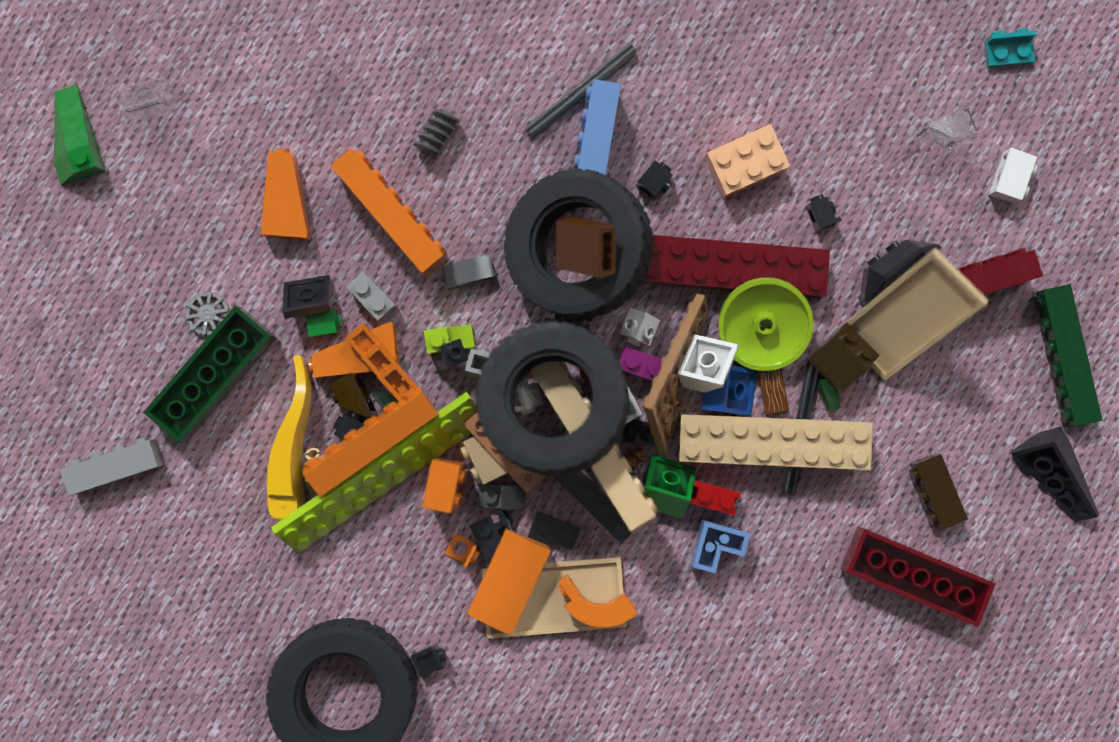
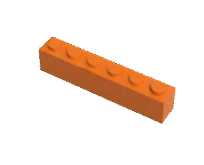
M421 387L416 390L415 388L408 390L404 393L402 400L397 403L391 402L383 409L384 412L377 417L375 415L371 416L363 423L364 426L357 431L356 429L351 430L339 444H331L319 458L313 457L304 464L303 476L320 497L438 415L436 408Z

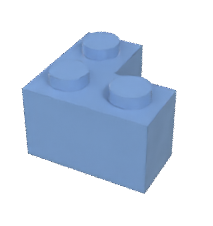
M702 519L690 565L693 568L716 573L721 551L745 557L750 533Z

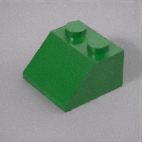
M652 454L643 483L645 492L642 495L645 499L651 498L658 512L683 519L691 501L696 468Z

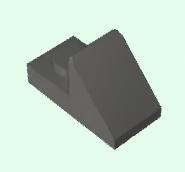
M479 484L478 507L501 508V510L525 509L526 492L521 486Z

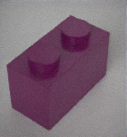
M624 347L619 362L625 373L653 382L654 377L658 376L661 370L663 359Z

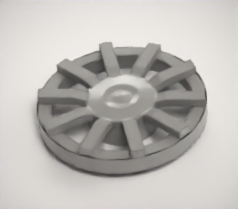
M204 292L197 294L187 304L186 319L191 329L199 334L208 336L213 332H207L208 323L211 324L214 330L216 328L214 322L216 320L219 322L223 320L218 317V313L225 312L226 316L230 309L225 299L220 295ZM205 296H207V304H206V305L203 303V301H202V299H201L202 297H205ZM211 297H216L218 300L211 305ZM197 300L201 305L200 308L193 305ZM222 302L224 309L217 310L216 307ZM191 309L197 310L198 314L191 315ZM199 317V320L193 324L191 318ZM201 322H204L203 331L196 328Z

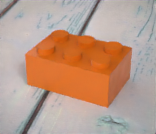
M444 458L432 459L422 508L452 513L462 505L464 491H460L461 485L467 481L469 469L465 468L466 463Z

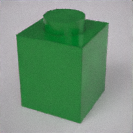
M333 309L321 314L305 315L310 338L340 334V328H343L341 314L337 315V311Z

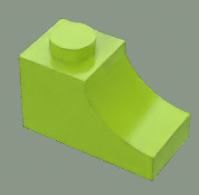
M471 324L424 330L426 349L429 355L441 353L439 346L457 339H461L464 349L475 348Z

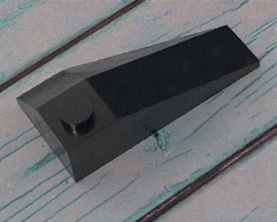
M1061 426L1039 432L1012 450L1011 454L1020 470L1027 477L1031 475L1040 483L1038 487L1043 492L1049 491L1056 498L1055 503L1075 522L1099 516L1072 445Z

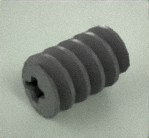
M434 109L432 111L435 118L429 117L427 120L431 126L424 125L423 130L426 134L420 133L418 138L421 142L415 141L413 143L419 152L433 160H436L433 156L434 154H442L438 146H447L442 139H451L447 131L456 130L452 122L459 124L461 122L457 117L444 109Z

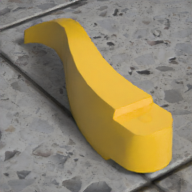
M299 355L293 357L296 371V390L293 401L276 434L267 466L266 490L268 511L273 518L280 521L306 504L302 455L304 436L311 408L312 386L305 359Z

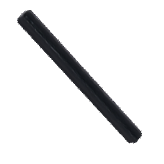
M807 361L796 419H811L820 372L809 361ZM787 466L782 488L783 493L789 495L796 494L801 467Z

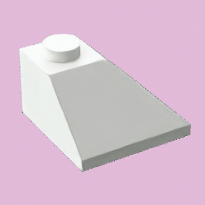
M694 334L678 372L682 387L704 393L723 387L739 348L738 344Z

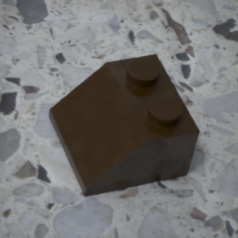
M846 322L823 342L808 361L842 393L867 371L880 355Z

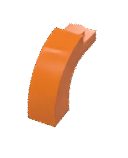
M568 573L559 580L561 584L558 586L560 592L565 598L569 597L571 599L565 603L564 607L574 618L584 624L600 628L614 627L627 622L638 614V610L625 591L609 602L595 603L586 599L581 594Z

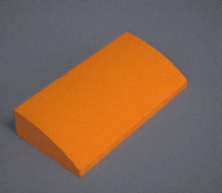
M506 528L467 614L497 630L512 635L551 552L548 545Z

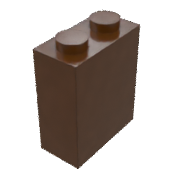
M575 217L557 220L556 268L597 278L615 274L616 225Z

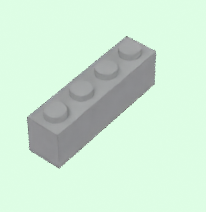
M147 437L134 440V445L126 447L125 444L112 447V452L104 454L101 451L89 455L90 459L83 462L81 459L67 462L68 467L60 469L68 496L77 495L164 466L157 441L148 440Z

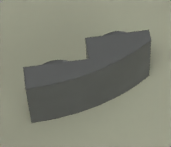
M490 255L475 257L442 267L448 290L467 287L471 283L492 280L495 277Z

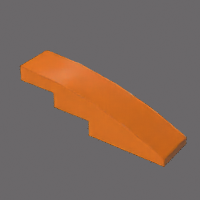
M364 322L345 337L363 361L377 375V378L398 401L403 399L404 393L408 390L419 388Z

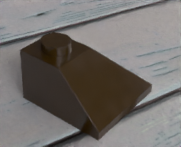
M351 372L331 384L333 390L330 391V394L336 404L339 403L341 407L365 417L379 416L360 374Z

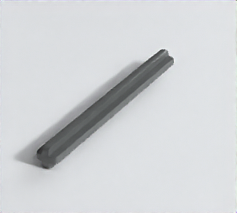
M630 43L627 44L528 124L525 128L527 133L532 138L581 100L586 95L587 86H592L593 79L604 81L634 57L637 52L634 46Z

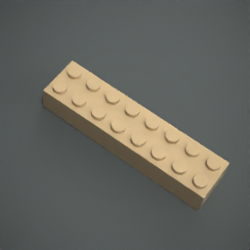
M554 361L536 366L531 372L569 433L573 432L588 417L592 407L587 397L581 398L580 395L583 393L581 387L574 377L569 379L568 375L571 373L565 362ZM615 443L610 452L592 465L591 468L631 533L635 534L656 521L655 514L658 511L651 498L645 499L642 495L645 492L644 487L637 477L632 479L630 473L633 472L625 457L619 458L617 453L620 450Z
M681 415L679 462L871 470L873 422Z

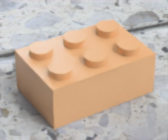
M771 124L709 151L704 157L723 199L779 175L790 167Z

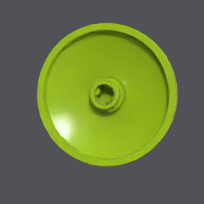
M757 278L738 286L724 301L718 319L721 341L738 344L739 346L734 360L747 368L759 371L780 369L798 359L809 345L814 327L812 310L804 295L792 284L776 278Z

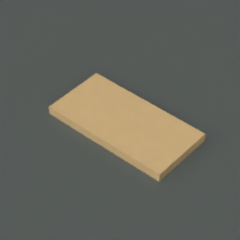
M935 248L846 322L880 355L871 367L886 381L983 308L988 300Z
M621 557L546 562L513 634L509 635L486 624L487 639L625 628L626 622L607 628L593 627L580 622L564 607L565 603L571 599L569 597L565 598L558 588L561 585L559 583L560 578L568 573L586 599L595 603L609 602L623 593ZM488 567L482 568V579Z

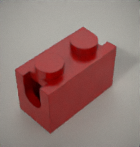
M694 480L690 504L735 516L737 511L735 510L736 501L738 498L740 499L741 493Z

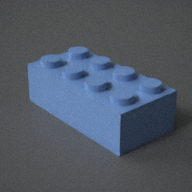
M593 79L592 86H587L585 106H588V109H583L581 128L584 129V132H579L577 151H581L580 155H575L573 169H588L606 175L621 87L620 83Z

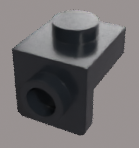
M437 643L410 656L419 677L438 669H444L446 666L445 661L448 660L443 647L439 648Z

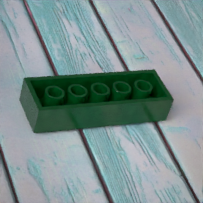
M235 305L143 413L176 442L187 443L277 337L245 309Z

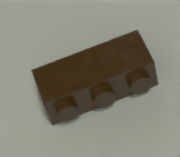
M934 453L909 463L911 470H909L910 477L919 486L918 496L922 504H926L928 508L927 518L932 526L944 530L968 520L942 454Z

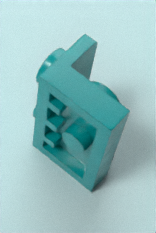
M1021 28L1012 33H1006L1005 30L992 32L984 41L987 68L1033 64L1035 62L1033 38L1037 36V30L1029 31L1028 28Z

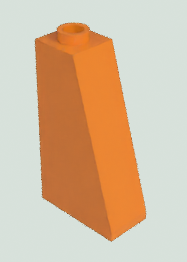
M276 149V152L268 151L260 234L267 238L311 241L312 236L296 157L287 149Z
M386 323L372 329L371 332L399 363L395 323ZM347 340L311 354L312 360H309V372L313 374L314 378L345 376L351 372L358 374L373 373L371 368L363 361Z

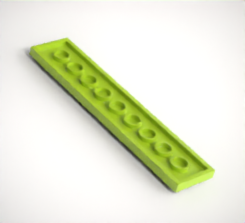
M465 392L438 411L436 417L321 497L317 495L272 526L274 534L297 553L307 549L312 543L327 535L335 527L347 521L348 518L364 509L380 496H383L387 491L403 482L417 470L422 469L432 459L442 455L446 450L471 434L464 424L478 411L476 403Z

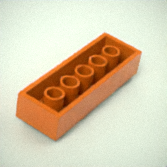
M350 148L330 165L426 278L448 261L444 256L447 254L444 247L437 239L432 242L430 239L432 234L421 221L418 224L415 222L417 219L415 213L407 204L403 206L400 204L403 200L391 186L385 187L388 184L376 168L370 169L373 165L361 150L356 153L353 148Z

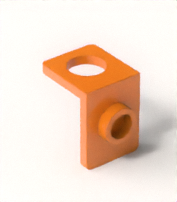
M455 533L445 554L464 563L463 567L467 568L469 563L474 565L480 552L476 551L477 543ZM460 541L466 544L467 550L465 554L457 555L454 552L453 546L456 542Z

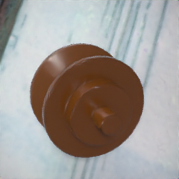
M641 447L638 451L635 448L633 450L627 448L629 455L625 459L632 468V471L634 469L640 471L638 464L640 462L646 463L643 460L645 456L641 454L644 450Z

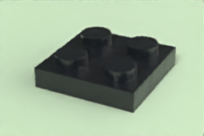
M330 275L284 282L282 307L284 318H298L331 311L332 282Z

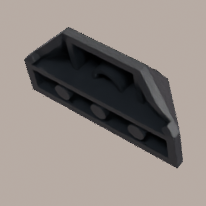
M896 240L885 248L887 253L881 257L877 254L867 261L869 266L863 270L860 304L865 305L933 249L939 250L941 248L940 245L913 240H904L900 243Z

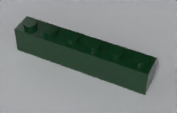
M1071 284L1035 292V307L1040 311L1041 315L1039 324L1041 331L1045 332L1046 337L1045 350L1050 355L1052 362L1050 372L1057 384L1055 393L1062 405L1060 412L1062 421L1066 423V427H1077L1103 421Z

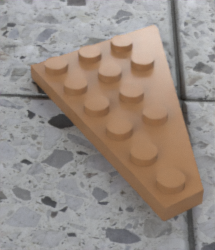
M696 294L693 302L689 303L687 315L679 324L678 334L670 343V351L667 357H664L658 376H655L653 379L652 389L643 400V409L651 429V434L653 435L658 453L662 456L668 457L670 453L667 443L669 436L675 434L683 401L680 400L683 387L678 372L694 334L702 335L708 313L705 295Z

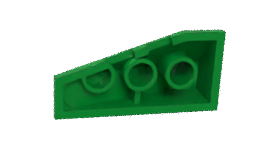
M77 84L55 91L54 165L61 185L105 171Z

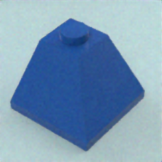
M731 365L723 387L703 392L701 410L751 416L757 370Z

